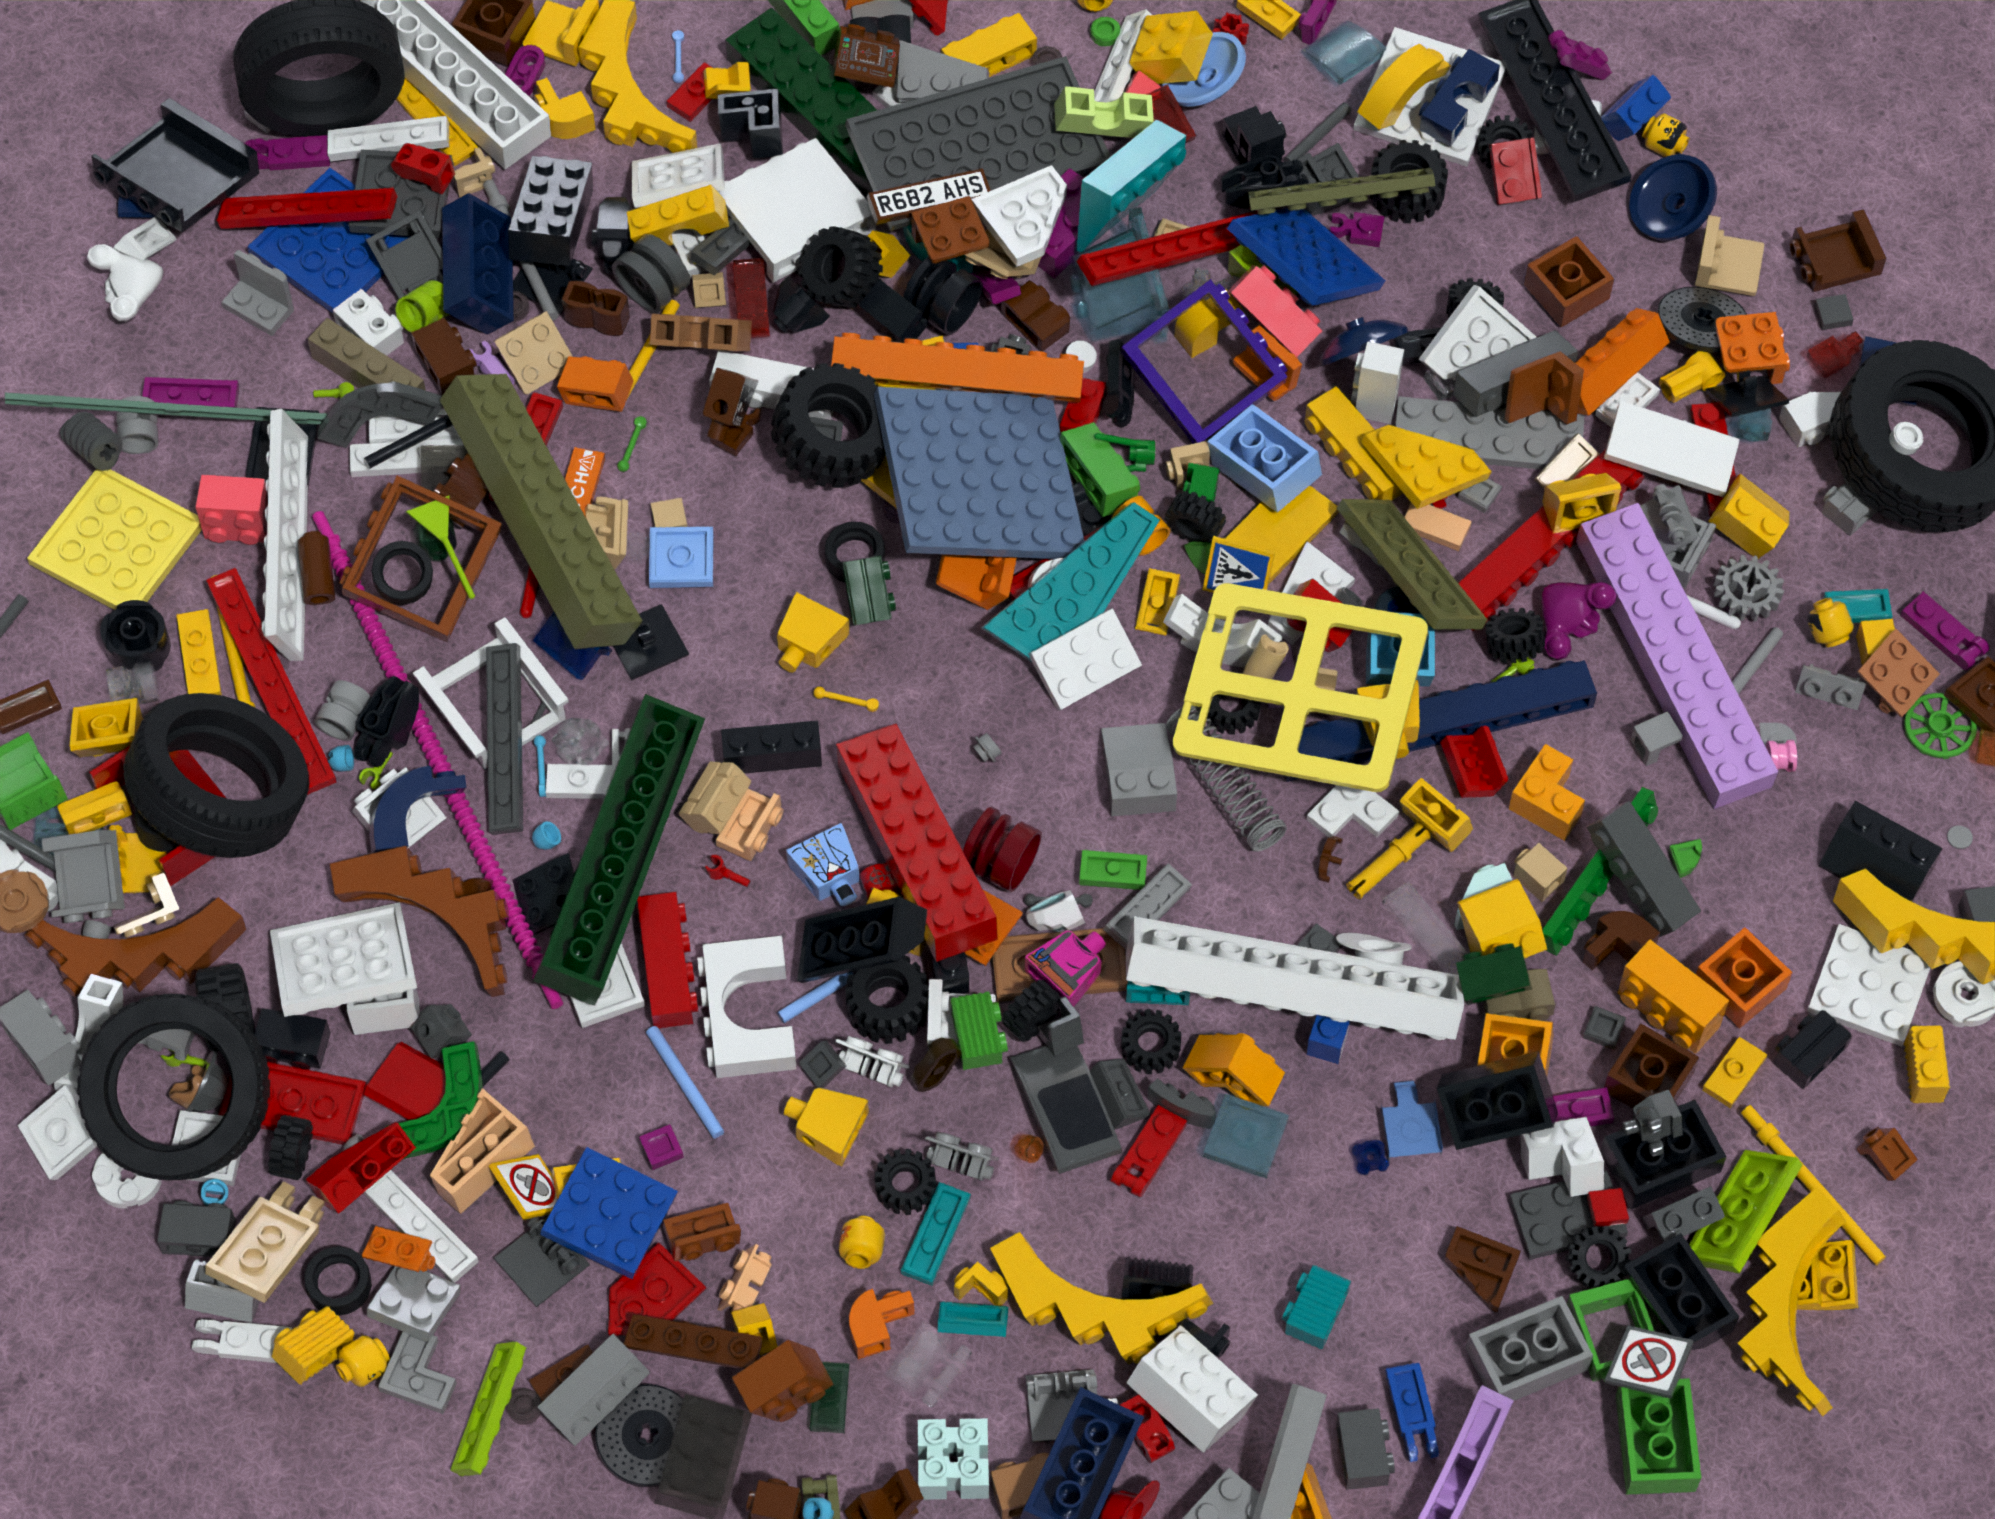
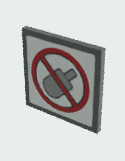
M1628 1325L1606 1375L1605 1383L1671 1399L1694 1341Z

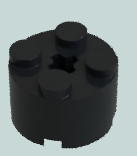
M141 600L125 601L117 605V609L112 613H107L102 620L100 627L101 638L107 656L117 671L141 675L151 671H158L162 668L164 661L169 655L171 642L164 618L161 613L153 608V605Z

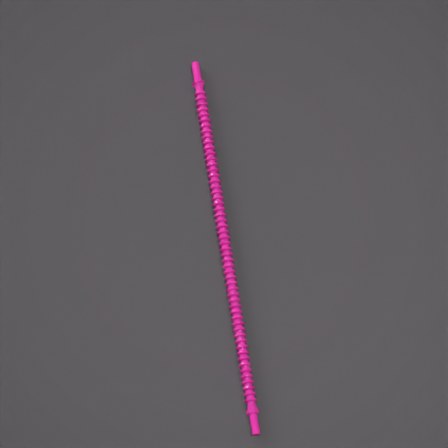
M317 511L312 515L318 531L329 538L331 562H333L332 567L336 570V575L340 577V582L346 566L352 568L353 564L350 563L351 560L347 556V551L341 549V539L338 534H334L324 512ZM360 580L357 588L365 591V588L361 585ZM350 599V604L354 606L353 610L357 613V618L361 620V626L365 627L364 633L368 635V641L372 642L371 647L375 649L374 653L379 657L378 662L382 664V670L386 671L385 676L388 679L396 676L404 682H410L407 680V674L403 673L404 667L400 665V659L396 658L397 654L393 651V645L389 643V637L385 636L386 631L382 629V623L378 621L379 616L375 614V609ZM419 703V709L412 730H415L414 736L418 738V744L422 745L421 749L426 753L425 758L430 760L429 766L431 765L433 768V774L454 771L450 769L451 763L446 762L448 758L443 754L444 749L439 747L440 741L436 739V733L432 732L433 727L429 724V719L425 717V711L421 709L422 704ZM463 792L461 794L444 795V797L448 798L447 803L452 805L451 811L455 813V819L459 820L458 826L463 828L462 834L466 836V842L471 843L469 848L474 851L473 857L478 859L477 865L482 866L480 869L481 873L485 874L484 878L494 881L491 889L501 899L505 898L509 910V918H505V920H508L507 926L512 928L510 932L515 936V942L520 943L518 949L523 951L522 957L527 959L526 965L532 967L534 973L532 977L534 979L543 954L540 953L541 947L535 946L537 939L532 938L533 931L528 930L530 925L525 922V915L521 914L522 908L517 907L518 900L513 899L515 896L514 892L510 891L511 886L506 883L507 878L502 876L503 870L498 868L499 862L495 860V854L491 853L492 847L487 845L488 839L484 837V831L480 830V823L476 822L477 816L472 815L473 809L469 807L470 803L465 799L466 794ZM540 984L551 1008L557 1009L561 1007L563 1001L559 992Z

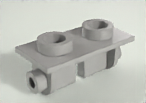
M1810 664V666L1803 665L1795 693L1858 710L1866 684L1861 682L1859 677L1856 679L1842 674L1832 675L1831 671L1814 667L1813 664Z

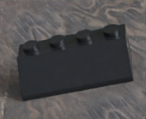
M899 896L805 919L797 981L805 983L898 961L924 941L927 909Z

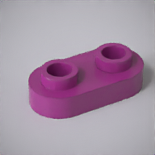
M525 45L519 48L505 73L516 85H522L519 88L528 96L533 92L536 81L539 80L545 68L543 51L534 45ZM529 62L535 63V64H533V65H531V66H528V65H527V63H529Z

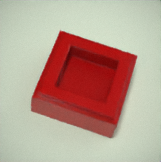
M1622 1188L1590 1191L1588 1193L1587 1199L1594 1226H1612L1628 1223L1629 1216Z

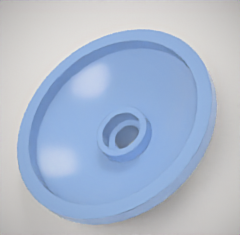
M1213 32L1197 80L1162 84L1164 92L1175 104L1187 107L1201 106L1217 100L1235 85L1244 69L1246 53L1243 45L1232 34Z

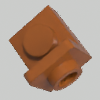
M1876 1127L1864 1135V1142L1856 1149L1860 1155L1869 1154L1888 1181L1896 1180L1918 1160L1895 1127L1885 1129Z

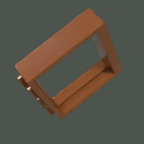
M397 475L393 484L388 482L382 492L380 499L384 500L380 511L374 510L369 518L367 527L370 528L366 540L360 538L355 547L353 555L357 558L352 568L346 566L339 582L343 584L342 595L448 642L469 599L461 580L439 625L357 588L401 496H405L422 505L435 500L449 506L450 518L483 532L464 571L472 590L501 532L502 523Z

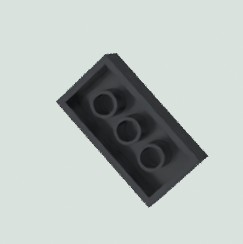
M532 156L508 230L509 259L565 266L571 265L593 192L592 162L576 159H557L548 156Z

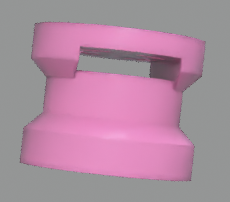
M1787 740L1786 743L1779 744L1775 741H1767L1766 749L1777 770L1785 769L1788 772H1795L1797 769L1795 741Z

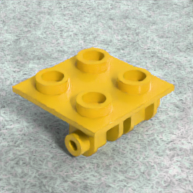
M111 825L109 830H116L123 894L148 893L149 890L146 884L152 882L150 875L162 870L159 859L167 855V852L149 849L140 842L137 833H125L122 831L121 826Z

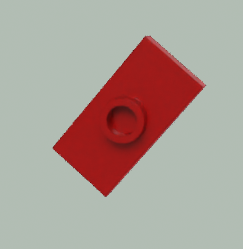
M705 62L667 100V107L689 122L712 100L711 98H706L704 70L713 67Z

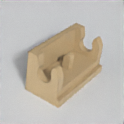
M596 497L597 505L587 504L585 507V517L611 565L616 569L626 556L628 500Z

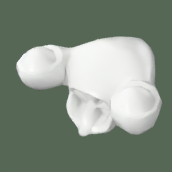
M106 244L95 245L89 249L87 260L91 266L100 270L110 269V275L105 281V301L111 303L109 306L111 314L118 321L127 322L134 318L142 304L158 287L163 277L164 271L157 263L148 259L142 261L121 253Z

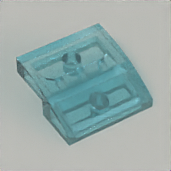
M1345 21L1302 49L1301 54L1319 72L1325 70L1341 85L1381 59L1386 51V47L1365 29L1350 21Z

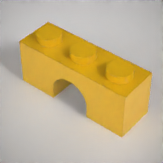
M712 185L627 212L630 236L634 242H637L645 234H652L670 246L673 245L672 232L676 230L694 229L700 235H704L729 227L725 199Z

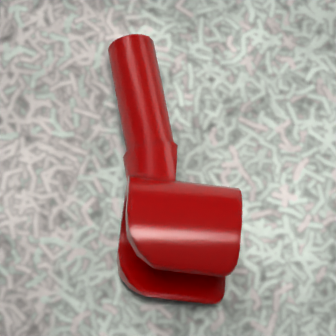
M715 854L710 856L712 863L718 865L714 869L705 866L706 872L711 879L720 880L726 878L745 887L749 886L751 880L726 868L721 856Z

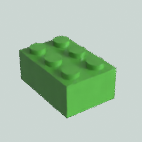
M1690 1378L1679 1379L1671 1399L1618 1386L1615 1396L1626 1495L1696 1492L1701 1480Z

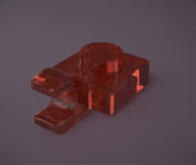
M1856 331L1839 342L1834 336H1831L1809 349L1807 358L1826 379L1851 363V356L1861 351L1862 348L1859 344L1863 342V339Z

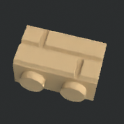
M710 761L690 793L688 801L681 808L679 816L698 833L721 834L750 786L751 780L734 763Z

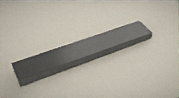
M511 643L486 647L489 833L492 835L523 831L520 645Z

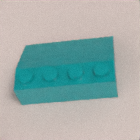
M1156 120L1082 180L1077 251L1082 253L1158 190L1185 159V134Z

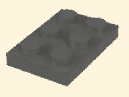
M1604 1171V1190L1613 1189L1608 1171ZM1565 1181L1510 1194L1509 1200L1529 1260L1569 1251L1567 1246L1568 1243H1572L1574 1240L1572 1237L1575 1234H1579L1582 1229L1594 1226L1587 1199L1588 1194L1570 1197ZM1625 1224L1605 1226L1620 1232L1619 1235L1621 1237H1627L1628 1231Z

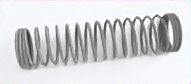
M1191 706L1190 713L1193 711L1197 712L1189 715L1188 719L1198 721L1202 707ZM1183 707L1173 713L1167 720L1166 729L1171 735L1175 734L1176 727L1174 725L1178 722ZM1207 719L1206 721H1208V724L1204 728L1203 733L1208 730L1214 729V732L1209 737H1219L1220 739H1222V735H1215L1217 728L1213 726L1209 727L1211 724V719ZM1190 758L1191 764L1196 766V771L1202 774V780L1207 782V787L1213 790L1212 793L1215 797L1219 798V804L1224 805V811L1230 813V820L1236 821V828L1241 829L1243 837H1247V844L1252 848V851H1263L1277 843L1284 836L1287 826L1283 820L1279 819V814H1272L1273 806H1266L1267 798H1260L1262 791L1255 790L1256 782H1249L1250 774H1243L1245 768L1233 766L1226 773L1212 779L1213 775L1226 764H1220L1206 771L1213 762L1205 761L1200 763L1202 760L1199 759L1197 763H1194L1193 758ZM1207 764L1203 771L1199 770L1198 766ZM1242 768L1241 773L1224 785L1218 786L1227 775ZM1211 773L1208 779L1204 777V774ZM1248 776L1247 780L1240 787L1223 795L1234 782ZM1218 780L1214 787L1210 786V782ZM1253 784V788L1248 793L1235 801L1229 802L1237 792ZM1223 788L1220 795H1217L1215 790ZM1259 792V795L1251 803L1235 810L1244 799ZM1229 796L1225 803L1221 801V797ZM1265 800L1264 804L1254 813L1240 818L1251 806ZM1235 804L1231 811L1227 810V805ZM1266 809H1271L1261 820L1246 826L1257 814ZM1240 812L1237 819H1234L1232 813ZM1275 816H1276V819L1271 820V821H1269V822H1266L1265 824H1263L1262 826H1260L1258 829H1256V828H1257L1260 824H1262L1264 821L1268 820L1269 818H1272V817H1275ZM1246 820L1242 827L1238 825V821ZM1279 827L1271 836L1257 842L1266 833ZM1252 828L1248 835L1244 834V829Z

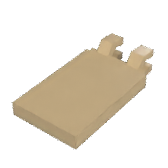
M283 1181L272 1194L270 1200L259 1197L206 1264L205 1274L265 1303L318 1235V1223L324 1215L321 1209L325 1201L312 1196L298 1215L289 1210L294 1202V1197L291 1195L295 1192V1187Z

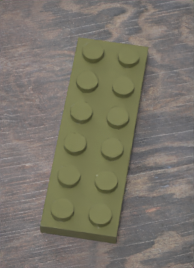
M1431 168L1249 191L1248 195L1251 210H1257V214L1261 215L1276 212L1275 207L1287 206L1288 210L1305 209L1306 203L1318 202L1319 206H1331L1337 204V199L1348 198L1349 202H1361L1368 200L1367 195L1379 194L1380 198H1391L1398 196V191L1409 190L1411 194L1429 192V187L1435 186V177Z
M1341 499L1337 510L1345 518L1346 523L1353 528L1361 538L1362 543L1370 549L1377 558L1378 563L1386 569L1393 578L1394 583L1402 589L1410 599V603L1419 610L1430 627L1436 630L1483 629L1488 619L1391 500Z

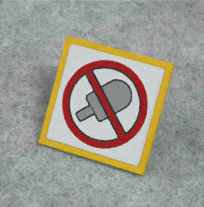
M539 1154L495 1162L488 1166L523 1220L551 1213L558 1200L552 1173Z

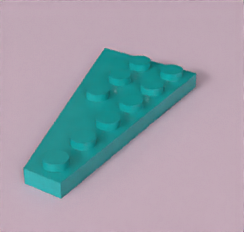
M1135 502L1130 503L984 624L981 629L1032 662L1028 653L1105 611L1160 519Z

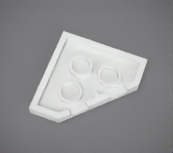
M1051 165L971 199L979 218L1016 267L1044 256L1067 194V184Z
M1473 285L1418 360L1444 380L1456 378L1458 371L1537 337L1481 287Z

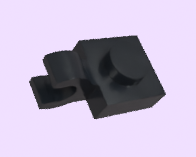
M1077 482L1072 485L1084 537L1104 526L1111 520V517L1109 515L1102 517L1094 504L1089 501L1083 485Z

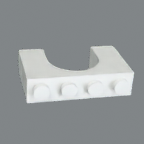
M782 936L702 944L704 956L697 957L699 977L706 976L707 983L706 987H700L702 1007L709 1006L710 1017H703L705 1037H712L713 1047H707L709 1068L715 1067L717 1078L795 1070L796 1058L792 1026L760 1030L745 1029L734 1024L724 1012V1006L728 997L737 988L748 983L786 979Z

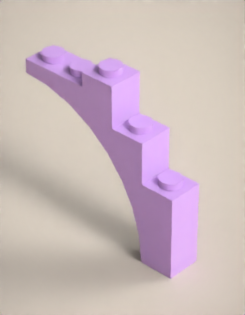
M1483 1385L1481 1386L1450 1455L1418 1519H1461L1470 1496L1483 1476L1514 1400Z

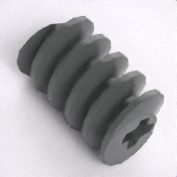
M87 411L78 412L67 420L60 430L61 439L96 469L102 471L110 470L118 461L123 445L121 438L92 413Z

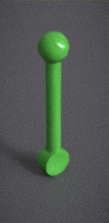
M642 416L635 418V430L623 459L617 464V468L621 472H626L629 469L628 461L640 431L647 425L646 419Z

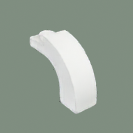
M1180 594L1175 596L1163 623L1183 637L1180 642L1181 644L1197 653L1208 613L1186 596ZM1216 618L1212 632L1222 633L1225 621ZM1260 619L1245 624L1233 623L1222 663L1245 667L1262 635H1267L1275 642H1280L1282 636Z
M90 974L79 994V1021L75 1039L81 1048L76 1051L81 1061L83 1054L88 1050L87 1045L95 1032L100 1030V1026L112 1014H116L123 1007L122 982ZM80 1066L55 1081V1090L58 1091L64 1085H73L77 1092V1078L81 1073L79 1071Z

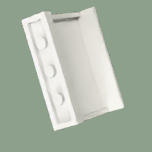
M816 138L806 143H800L794 149L782 155L774 156L768 162L756 168H750L742 175L730 181H724L725 190L719 192L725 199L729 216L767 262V275L773 283L802 268V264L799 263L800 256L803 257L805 253L802 249L805 244L809 245L811 243L809 238L813 234L819 236V230L836 226L863 235H868L872 230H875L876 224L868 201Z

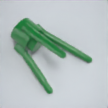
M1094 434L1095 439L1129 446L1128 460L1135 463L1126 466L1130 472H1146V465H1154L1155 440H1134L1107 434Z

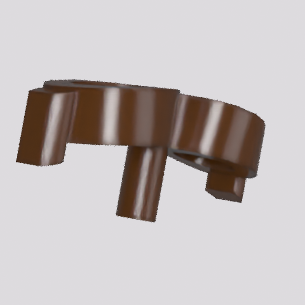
M1332 836L1327 839L1320 857L1318 868L1319 880L1329 883L1330 877L1327 876L1329 862L1341 865L1343 859L1332 856V853L1337 844L1343 842L1342 838Z

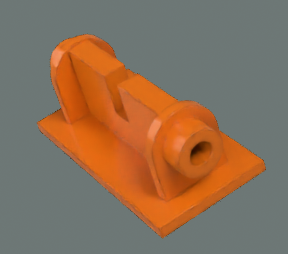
M375 1226L362 1254L363 1258L415 1272H425L428 1269H433L436 1261L435 1257L429 1252L433 1243L431 1240Z

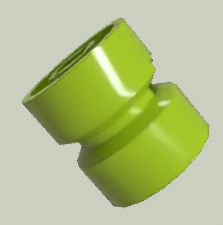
M429 280L398 300L396 304L397 319L406 330L414 332L450 315L443 311L442 283L436 280Z

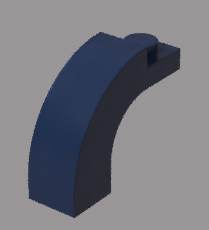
M430 765L409 771L393 782L378 801L371 818L369 833L371 854L402 846L408 847L406 816L410 806L426 797L463 793L467 788L465 775L456 776L455 771H445L437 773L436 778H432Z

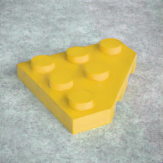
M1386 425L1366 433L1361 441L1417 509L1487 480L1492 472L1473 449L1392 425Z

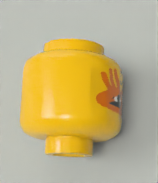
M859 1216L844 1223L838 1247L840 1256L849 1266L857 1269H865L878 1262L882 1256L885 1240L883 1227L868 1216Z

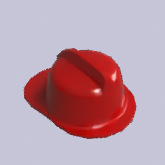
M1157 1480L1151 1481L1139 1494L1126 1491L1111 1493L1108 1495L1098 1519H1143L1157 1498L1160 1483Z

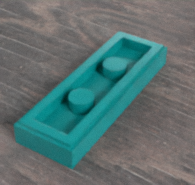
M939 1182L901 1268L902 1275L933 1286L971 1199L970 1193Z

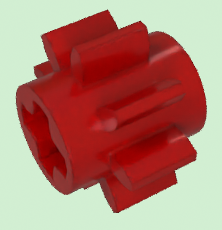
M1227 12L1221 20L1215 19L1212 33L1225 32L1232 34L1241 44L1246 45L1249 24H1242V15L1229 14Z

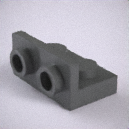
M1710 1186L1641 1217L1646 1229L1656 1227L1664 1243L1680 1233L1686 1236L1719 1221L1725 1215Z

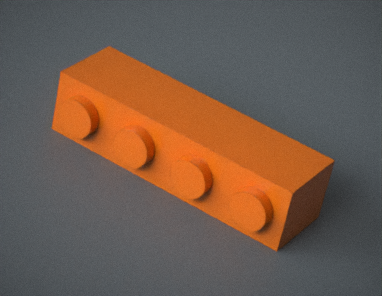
M1639 308L1632 310L1626 315L1625 319L1615 328L1609 330L1605 337L1595 346L1589 348L1576 362L1584 370L1578 414L1586 416L1592 414L1670 343L1657 312Z

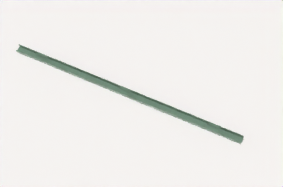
M5 392V404L256 421H270V411H272ZM285 411L297 424L321 425L328 415L326 413Z

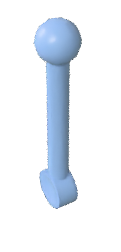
M677 30L672 34V39L675 42V73L672 78L675 83H681L684 80V75L681 73V42L684 40V33Z

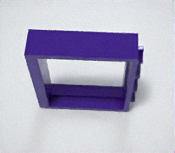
M1211 279L1121 348V354L1192 444L1210 440L1250 405H1257L1282 386L1288 377L1285 374L1288 371L1285 364L1279 357L1273 358L1266 350L1268 344L1259 332L1254 334L1247 326L1249 320L1240 308L1234 309L1228 302L1230 296L1225 288L1219 283L1215 285ZM1206 296H1209L1272 377L1202 429L1139 347Z

